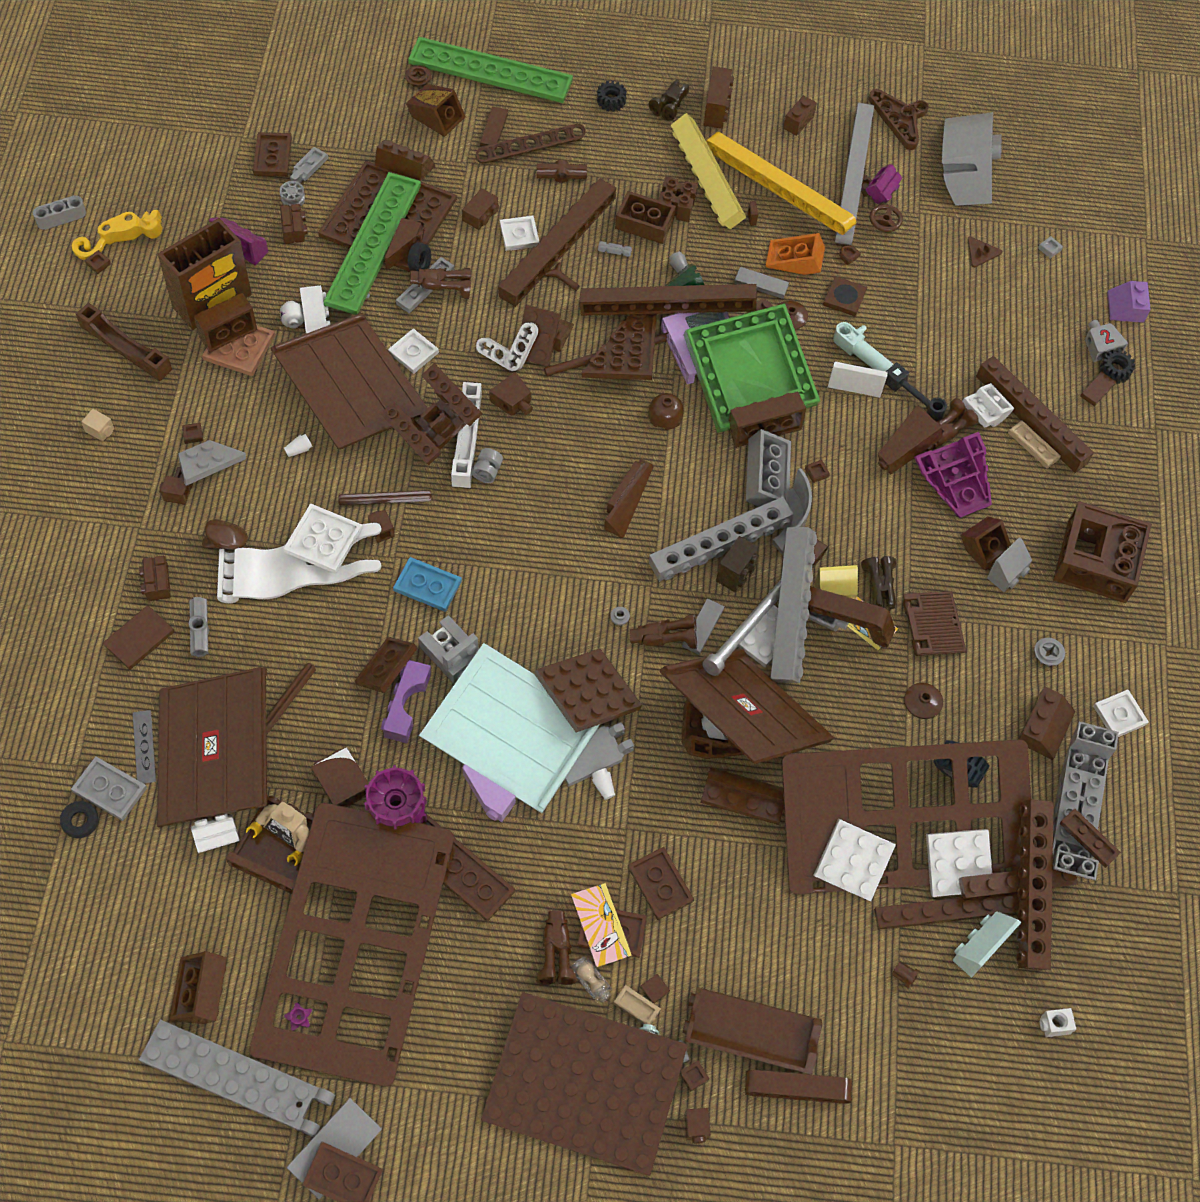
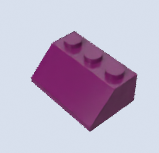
M210 218L209 223L216 220L217 218ZM220 218L240 239L244 259L256 266L268 253L266 240L261 236L258 237L250 230L238 226L234 221Z

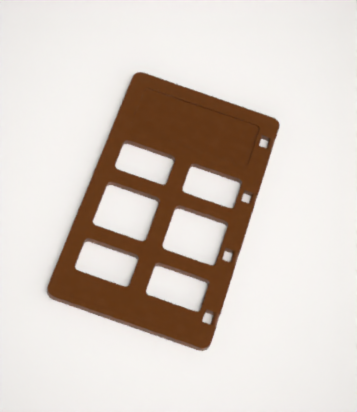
M1024 740L791 753L782 758L788 884L790 891L794 894L846 891L824 881V887L813 888V881L822 880L815 877L814 873L838 819L863 830L867 825L894 824L897 869L894 871H884L882 876H887V883H879L877 889L930 885L929 868L914 869L912 866L910 825L914 822L954 820L955 831L957 832L971 830L970 822L974 818L1000 817L1003 862L991 864L992 874L1001 873L1000 868L1011 867V871L1019 870L1020 857L1018 852L1021 846V837L1019 835L1021 816L1019 809L1021 802L1031 799L1028 745ZM969 757H997L1000 796L998 802L975 804L969 802L967 759ZM949 758L952 764L953 804L911 808L908 798L907 762ZM889 762L892 771L893 808L864 811L862 808L860 766L868 763Z
M321 803L317 806L249 1050L253 1057L383 1087L393 1084L454 842V835L450 830L415 822H409L394 829L393 826L382 823L376 824L375 818L369 812L328 803ZM438 853L445 854L442 865L435 864ZM319 883L357 892L351 921L349 923H342L304 914L311 884ZM378 896L418 905L419 911L413 935L405 937L366 928V921L373 897ZM422 916L429 917L426 929L419 928ZM300 930L345 940L333 986L329 987L287 977V970L295 941ZM362 944L407 954L398 995L395 1000H387L349 990L359 948ZM406 981L413 982L410 994L403 993ZM283 993L328 1004L319 1036L273 1026L280 996ZM349 1007L391 1018L383 1050L371 1049L336 1040L344 1008ZM389 1047L396 1049L394 1061L386 1060Z

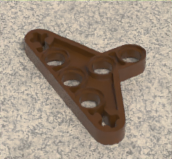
M880 89L871 90L868 98L870 104L874 105V109L906 149H916L919 142L916 119L927 114L928 103L919 100L906 104ZM882 106H886V107H888L889 109H888V110H883L881 107H882ZM917 107H923L925 110H918ZM904 112H909L911 115H910V116H906V115H904L903 113H904ZM894 117L897 121H892L890 118ZM898 129H905L906 132H900Z

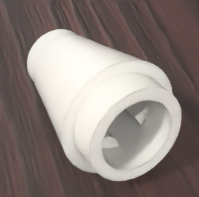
M300 434L284 447V450L288 457L310 451L309 448L313 446L306 434L302 436Z
M606 768L592 774V782L604 800L614 797L615 793L610 772Z

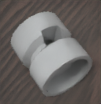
M490 448L482 449L472 470V475L484 483L494 482L503 461L502 455Z

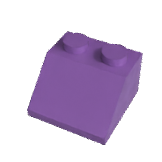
M1129 281L1107 292L1110 320L1144 322L1151 310L1148 282Z

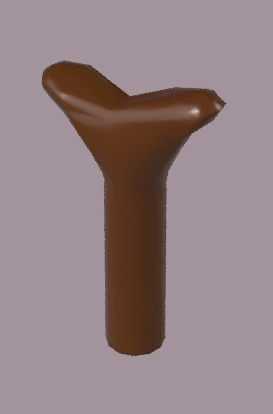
M560 262L556 265L555 269L544 273V276L560 279L575 291L580 287L579 284L562 273Z

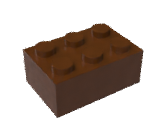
M713 66L703 126L723 129V123L727 122L729 112L725 111H729L731 101L727 99H731L732 88L729 87H733L734 76H731L732 69Z
M627 191L616 214L615 229L663 244L674 221L676 206Z
M243 293L216 304L212 308L201 311L194 316L199 338L209 353L257 330L253 307Z

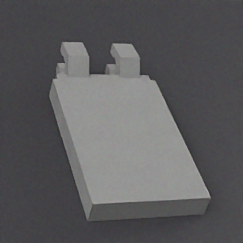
M622 722L613 725L610 729L608 726H603L596 730L565 778L568 787L591 777L598 770L608 769L621 763L624 755L634 751V744L631 739L619 745L615 740L625 734Z

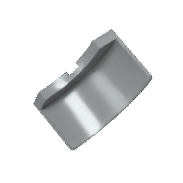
M801 468L797 470L793 488L789 490L788 505L794 516L791 525L788 527H805L811 508V487L807 476ZM784 528L780 535L773 539L772 542L783 557L787 528Z

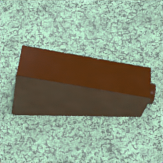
M919 405L916 406L879 451L878 464L880 468L884 471L887 470L890 475L915 458V456L943 438L942 427Z

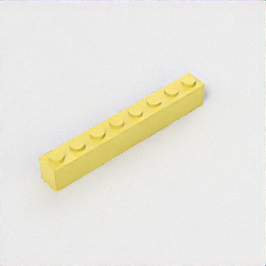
M685 113L671 124L674 130L672 134L679 140L680 149L686 153L685 159L692 165L693 168L691 170L699 178V185L705 189L704 195L711 201L712 210L718 214L719 217L717 219L719 223L732 229L744 220L746 216L695 120Z

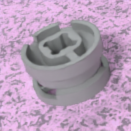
M288 181L282 184L280 187L282 204L289 206L300 204L302 206L305 202L302 184L297 181Z

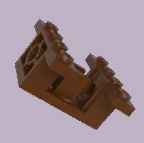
M435 363L421 376L435 390L434 393L440 400L424 411L417 422L410 415L408 416L395 402L381 413L428 465L442 453L440 449L466 424L470 427L483 414Z

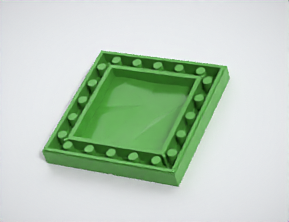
M785 304L685 330L683 336L717 433L730 430V410L736 407H743L753 402H761L772 397L776 398L797 391L806 408L817 406L820 402Z

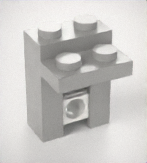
M448 615L439 622L442 628L432 635L426 631L418 637L419 647L454 684L480 648L478 647L476 635L472 633L468 636ZM441 638L447 639L444 642L438 641Z

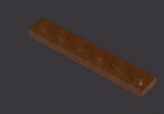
M1053 869L1052 888L1078 885L1076 875ZM1018 871L959 878L962 899L1018 892L1020 887ZM1033 880L1032 885L1034 888H1036V883Z

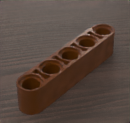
M747 1070L745 1094L756 1097L848 1104L852 1102V1079Z

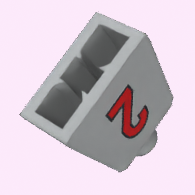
M1093 320L1088 324L1090 330L1085 338V342L1093 362L1103 360L1105 355L1109 351L1112 352V350L1124 352L1128 342L1113 324L1109 323L1101 326L1098 320Z

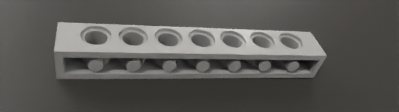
M780 497L650 554L649 565L659 582L664 579L669 580L680 572L685 573L696 565H703L714 557L719 558L723 556L725 552L730 550L739 536L753 543L759 537L771 535L777 529L787 528L791 525L794 514L784 497ZM707 546L709 549H703L702 547ZM669 561H674V562H676V563H675V564H670V563H668V562H669Z

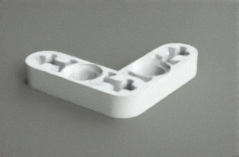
M534 323L523 324L510 350L490 338L479 339L476 343V349L482 355L510 371L520 370L538 335V327ZM526 328H530L532 334H528ZM520 342H523L526 346L523 352L518 349ZM486 343V346L493 349H484V346L482 344ZM498 349L503 351L502 359H498L496 356ZM516 359L517 366H513L511 361Z

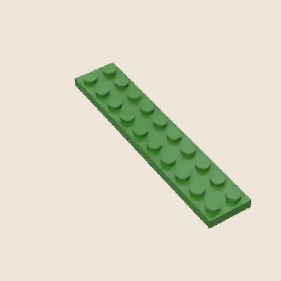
M418 37L408 59V63L411 65L424 66L430 70L564 103L573 81V75L423 37Z
M388 172L324 299V306L354 315L359 313L385 260V255L401 218L405 219L421 187V181Z

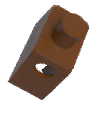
M516 372L489 391L490 402L509 415H515L519 411L524 415H528L533 410V407L529 404L531 402V392Z

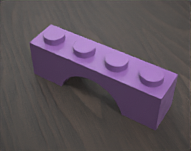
M411 660L407 662L400 672L401 681L395 685L394 700H390L387 712H389L388 717L383 719L381 725L385 738L403 743H408L413 728V719L405 712L404 704L411 695L426 691L431 677L430 665Z

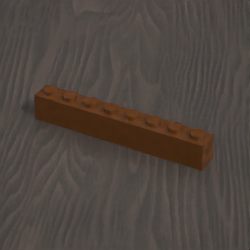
M992 356L980 365L976 377L984 385L991 383L1014 407L1012 412L1061 456L1060 459L1074 473L1089 463L1094 452L995 356Z

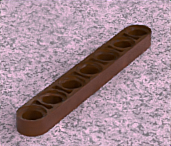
M582 124L552 129L480 147L475 154V158L481 164L581 140L586 131ZM579 128L582 131V135H574L573 129ZM559 132H564L566 134L565 140H560L558 138ZM549 136L551 142L549 144L543 143L542 137ZM527 140H533L535 146L533 148L526 145ZM516 143L519 146V151H512L510 145ZM495 148H502L503 155H496ZM485 151L488 158L485 160L481 159L479 152Z

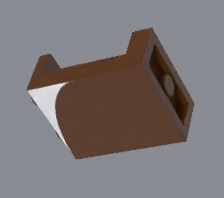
M347 747L343 750H336L330 757L320 759L311 766L313 775L318 779L331 804L347 808L366 797L364 786L369 783Z

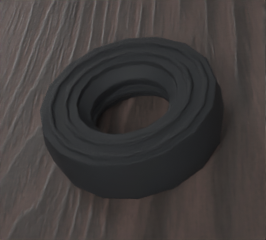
M420 242L413 244L408 254V267L410 271L429 269L431 263L430 247Z
M75 801L63 809L60 815V825L68 836L84 838L95 831L99 816L96 809L90 803ZM77 813H84L87 815L86 823L80 827L72 825L73 816Z

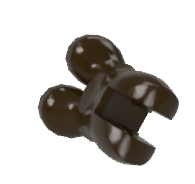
M675 80L667 91L661 95V99L653 97L649 101L648 107L650 111L658 117L662 113V118L666 121L673 120L677 115V108L687 96L690 86L684 84L680 88V81Z
M884 556L880 559V564L879 557H870L861 562L862 569L870 573L873 605L882 607V599H886L887 608L895 609L896 598L892 573L893 569L897 566V562L894 557ZM879 565L883 571V577H880Z

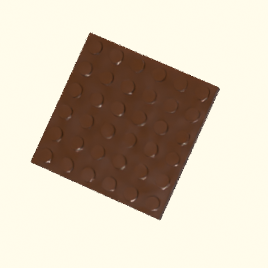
M365 161L319 230L318 236L350 249L388 172L401 174ZM421 182V187L405 219L421 223L424 236L422 241L419 242L429 245L456 202L457 195ZM408 254L394 266L410 272Z

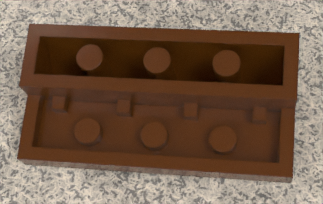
M710 767L700 803L779 825L784 808L783 787Z

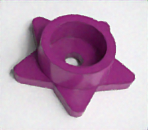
M295 1003L291 1012L284 1015L286 1019L291 1021L292 1031L300 1026L307 1028L310 1026L308 1017L312 1009H304L298 1003Z

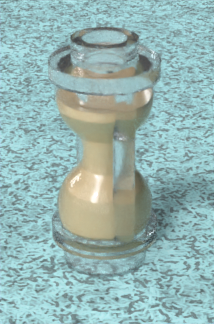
M583 956L571 966L576 977L595 1002L601 1001L603 1003L612 995L610 993L612 987L590 959H586Z

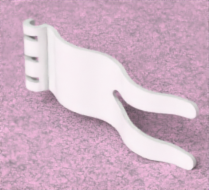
M378 523L362 524V530L354 543L363 538L380 534L381 526ZM285 545L269 550L237 548L234 553H227L224 549H219L217 599L223 603H235L239 598H277L300 587L334 584L349 580L363 573L378 572L381 569V563L379 560H360L340 566L335 574L316 565H308L306 561L285 553ZM224 561H226V562H234V563H233V564H227V563H225ZM224 577H234V579H225ZM223 592H224V593H233V595H225V594H223Z

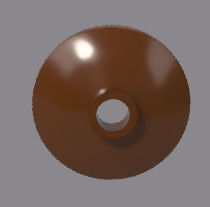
M783 301L778 304L786 305L794 330L800 329L806 324L808 312L802 304L796 301Z
M916 683L906 691L904 703L907 710L913 716L920 719H931L942 710L943 697L940 691L933 685ZM922 696L927 697L928 700H924Z

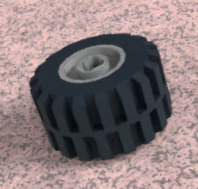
M946 740L944 744H952L959 742ZM982 756L969 757L967 759L968 787L977 788L990 767ZM949 758L934 759L933 763L952 779L951 760Z

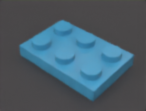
M410 557L396 581L393 591L446 612L462 582V577Z

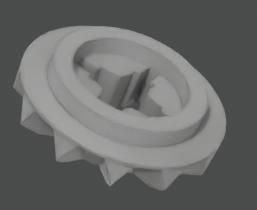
M1043 638L1035 645V658L1040 660V664L1044 663L1048 667L1051 665L1057 666L1065 657V649L1056 639ZM1053 648L1052 655L1046 656V651Z

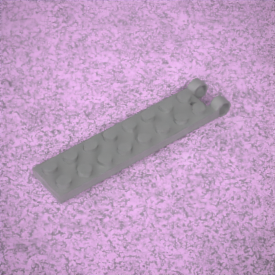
M163 1020L159 1021L139 1059L140 1062L311 1137H314L320 1129L318 1124L304 1119L313 1099L324 1105L331 1106L335 1094L328 1090L318 1088ZM302 1102V1107L298 1108L296 1106L297 1103Z

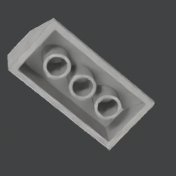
M762 429L749 438L746 502L760 507L780 497H784L787 504H789L791 441Z

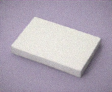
M834 362L828 387L880 398L888 372Z

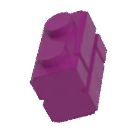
M892 164L886 165L879 170L865 191L869 196H872V200L876 204L886 203L892 198V192L900 187L899 183L903 177L899 172H896Z

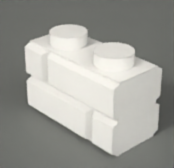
M232 814L218 815L211 821L201 819L194 822V826H191L198 853L239 841V835Z

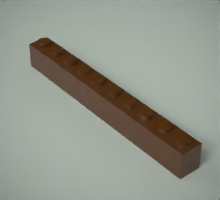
M601 178L596 183H593L590 189L581 195L580 200L571 206L570 211L566 215L564 214L556 225L551 227L550 232L546 236L541 238L539 244L533 247L525 258L521 259L515 269L510 271L509 276L499 283V297L516 307L544 277V273L549 271L616 199L617 188Z
M757 284L581 288L579 299L581 316L754 312L757 311Z

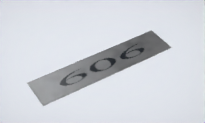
M151 710L133 712L137 780L143 784L156 782Z

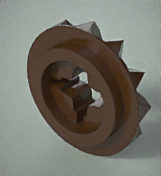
M412 66L406 71L405 79L408 84H412L413 87L418 85L420 88L421 85L425 86L431 81V72L424 66Z

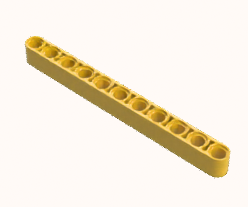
M716 132L706 140L714 156L837 233L844 235L856 224V218L853 214L724 134Z

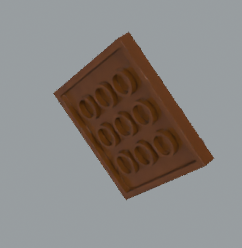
M601 649L538 668L534 674L576 733L639 711L642 707L640 701Z

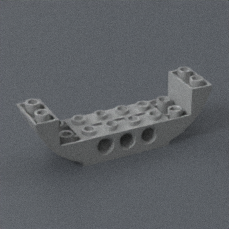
M1080 721L1074 731L1059 777L1053 813L1054 870L1096 880L1099 861L1094 860L1093 856L1059 823L1073 809H1076L1098 830L1108 761L1116 751L1119 734L1117 731Z

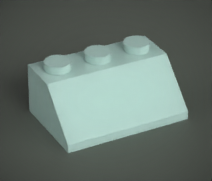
M997 911L992 917L988 914L980 923L982 928L979 931L975 928L967 937L970 941L966 945L961 943L954 951L957 955L953 961L972 978L1021 922Z

